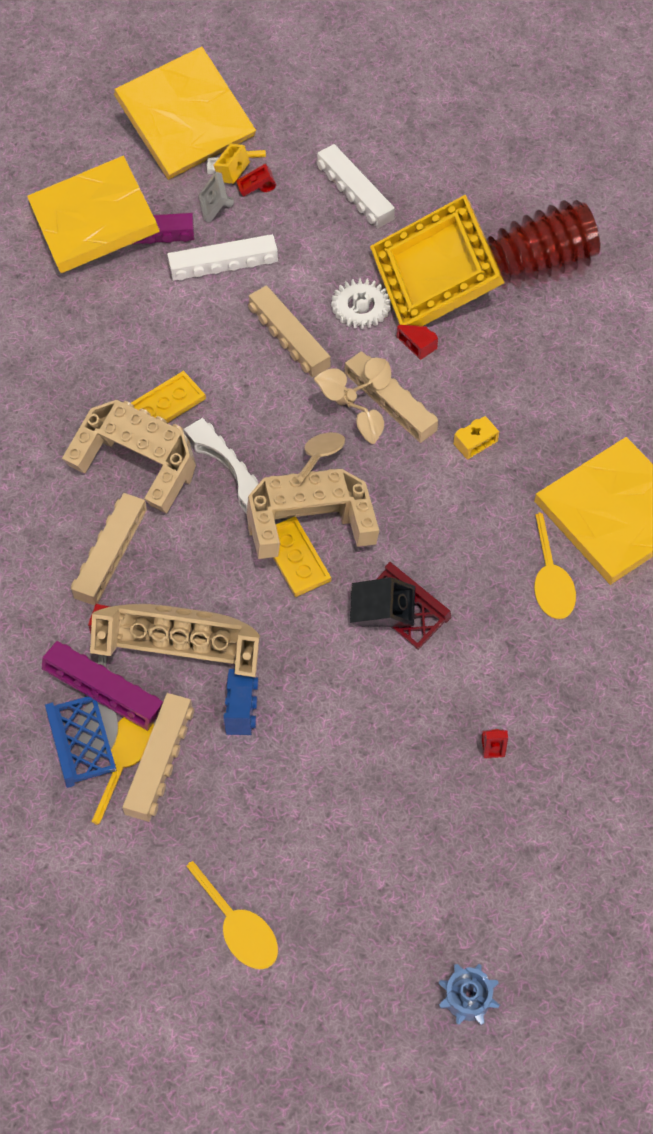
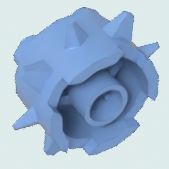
M455 964V973L452 974L449 981H439V984L446 990L445 999L439 1006L440 1008H448L456 1016V1023L459 1025L463 1020H476L482 1025L484 1024V1015L488 1009L499 1008L500 1006L492 998L493 989L499 982L498 980H488V976L482 972V965L480 964L475 968L467 967L466 969H462L458 964ZM467 991L472 992L471 998L466 996Z

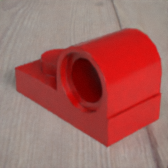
M266 163L236 180L243 197L258 188L262 192H270L276 187L273 174Z
M503 729L483 730L482 744L484 745L482 747L484 758L505 757L508 731Z

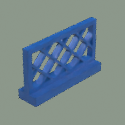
M87 696L54 705L53 702L45 704L67 788L75 786V782L116 771L96 700ZM93 702L94 708L90 714L80 710L84 704ZM70 709L74 712L70 719L61 716L60 711ZM78 713L87 717L82 726L73 722ZM90 720L99 723L95 732L86 728ZM70 725L79 729L74 738L66 734ZM82 732L92 736L87 744L78 740ZM96 738L104 742L100 751L91 747ZM75 744L84 748L79 757L71 753V749ZM88 750L97 754L92 763L83 759ZM100 757L110 762V766L104 768L96 764ZM80 762L89 766L86 773L77 775L76 768Z

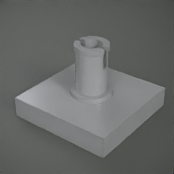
M219 172L213 174L198 195L203 218L206 222H211L222 206L231 208L234 203L233 197H229L226 194L222 173Z

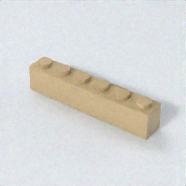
M267 285L249 295L248 307L250 311L258 315L261 324L266 325L271 335L279 339L281 346L284 349L287 348L292 359L301 364V368L305 373H309L313 378L331 367L330 355Z
M362 351L345 362V374L358 386L369 381L364 375V365L371 357ZM391 378L389 384L380 390H376L372 383L362 388L367 395L420 443L437 431V417L433 413L428 412L421 402H417L408 390H404L396 379Z
M123 493L121 499L116 501L115 510L112 515L108 516L106 526L103 531H100L95 547L93 546L90 549L88 560L82 564L78 578L72 582L71 590L74 599L94 606L98 604L147 511L144 499Z
M170 693L166 694L122 807L125 815L150 822L151 816L156 815L159 805L157 803L158 798L163 796L165 792V779L171 776L173 758H177L180 752L179 742L181 738H185L187 721L191 720L194 715L191 699Z

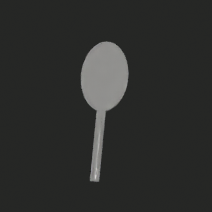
M99 655L98 664L106 667L107 656ZM93 702L88 704L83 711L90 714L94 708ZM97 702L110 749H112L118 734L117 715L115 711ZM80 714L77 724L82 726L87 717ZM90 720L86 728L95 732L99 723ZM82 732L78 740L87 744L92 736ZM96 738L91 747L100 751L104 742ZM78 745L80 751L82 752L84 748ZM88 750L85 756L94 760L97 754Z

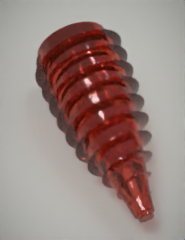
M563 200L560 202L558 209L554 205H549L546 214L541 210H536L534 219L525 215L522 218L521 226L516 221H512L509 232L504 228H500L496 240L492 236L487 238L488 245L501 275L505 276L509 283L511 282L512 275H518L524 282L526 273H531L537 280L539 271L542 270L551 277L552 268L555 267L564 274L566 264H570L574 270H577L578 261L580 260L586 266H590L591 257L597 256L600 253V237L594 216L588 205L578 200L573 201L572 205Z

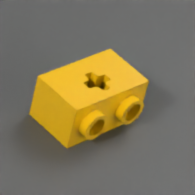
M229 144L214 163L215 171L222 173L224 183L234 184L250 163L245 145Z
M484 416L480 419H475L469 426L457 430L454 434L453 444L468 460L498 442L499 430Z

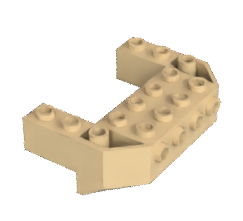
M114 400L91 408L62 459L68 466L85 474L102 443L112 447L114 442L160 463L162 468L144 499L150 506L167 514L184 482L187 484L191 483L196 467L190 442L183 432L184 429L176 424L172 426L167 424V421L159 416L154 418L150 416L151 414L142 408L137 410L134 408V405L127 401L120 402Z
M343 469L311 471L303 482L297 480L299 474L265 477L248 496L249 535H253L258 559L278 557L280 541L275 519L339 512L342 524H351L357 547L377 544L379 527L366 482Z

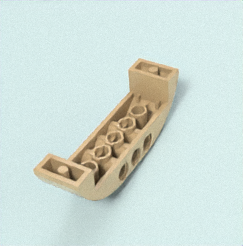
M127 604L93 612L90 653L111 656L117 647L231 663L235 664V674L256 677L260 636L248 624L222 614L164 605Z

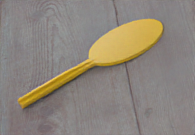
M538 512L535 516L546 566L540 569L536 576L534 585L535 596L544 613L554 619H564L574 609L576 602L575 586L569 574L563 568L553 564L543 513Z
M125 717L118 722L117 738L111 749L116 771L110 777L91 821L92 823L100 825L123 769L141 761L154 723L147 731Z
M194 861L189 862L186 867L226 916L223 923V935L231 953L241 963L254 969H266L272 966L277 959L278 945L269 925L253 912L247 910L233 911Z

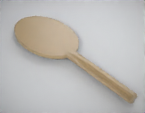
M330 432L317 435L307 441L305 452L312 457L297 476V480L303 482L320 457L339 451L345 444L344 436L339 433Z

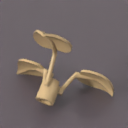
M382 358L369 359L364 365V375L369 381L353 389L345 387L347 377L339 369L333 368L319 373L314 378V381L328 399L336 401L339 405L348 404L349 408L354 407L364 411L357 415V427L366 441L370 444H375L384 429L382 415L377 410H370L368 412L367 408L353 404L357 397L356 391L371 383L376 390L383 389L389 384L391 368L388 361Z

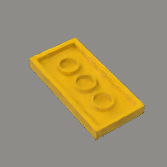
M182 371L134 400L131 404L134 405L135 409L140 410L142 408L151 414L150 416L154 418L159 416L168 423L204 401L206 395L186 372Z
M296 516L276 524L280 546L278 557H273L294 596H300L331 582L330 574Z

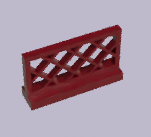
M389 562L377 579L392 577L414 585L415 604L422 606V613H415L414 618L422 617L423 626L391 628L419 650L444 622L447 623L452 618L451 611L393 563ZM434 616L438 619V622L434 626H425V617ZM411 631H423V638L417 643L411 638Z

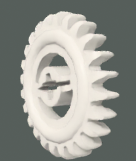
M359 278L358 284L352 279L351 286L346 281L345 289L340 285L339 291L335 290V295L332 296V312L336 314V318L340 319L341 323L347 322L346 326L353 325V328L360 326L361 329H364V326L371 328V324L376 326L378 322L384 321V318L388 316V312L391 309V300L389 295L386 294V288L382 289L381 284L375 288V280L369 285L368 278L365 284H362L361 278ZM353 299V307L350 309L348 303ZM373 301L374 308L368 313H365L369 310V303Z

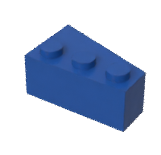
M229 669L227 698L225 699L226 713H224L226 735H252V728H256V716L253 715V709H257V696H254V690H258V677L235 674V669Z

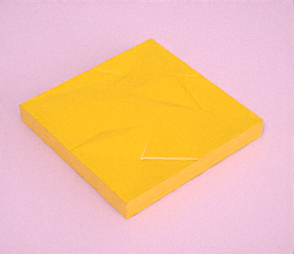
M203 47L191 51L114 90L115 98L168 180L206 161L207 158H212L224 152L229 144H240L253 137L256 129Z
M124 155L27 196L60 273H64L160 232L157 222Z
M466 194L370 246L400 325L424 326L505 283Z
M627 437L536 493L534 502L610 585L653 557V464Z

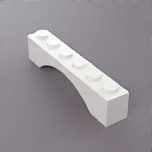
M201 418L184 428V434L195 452L217 459L231 471L238 485L239 505L247 514L248 496L259 484L257 478L253 474H249L246 465L242 461H238L235 452L231 448L228 449L224 439L215 433L211 423H207Z

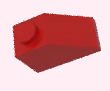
M397 326V338L420 360L437 349L438 337L435 332L430 331L426 326Z

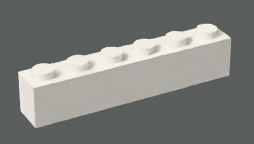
M335 144L317 153L318 168L327 174L328 179L337 185L340 192L343 191L346 194L349 202H353L356 205L358 211L367 217L370 224H373L378 229L395 219L394 206Z
M273 234L167 253L173 281L278 262V252Z

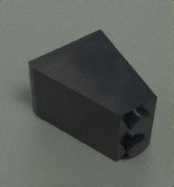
M392 577L352 583L350 623L361 627L414 626V585Z

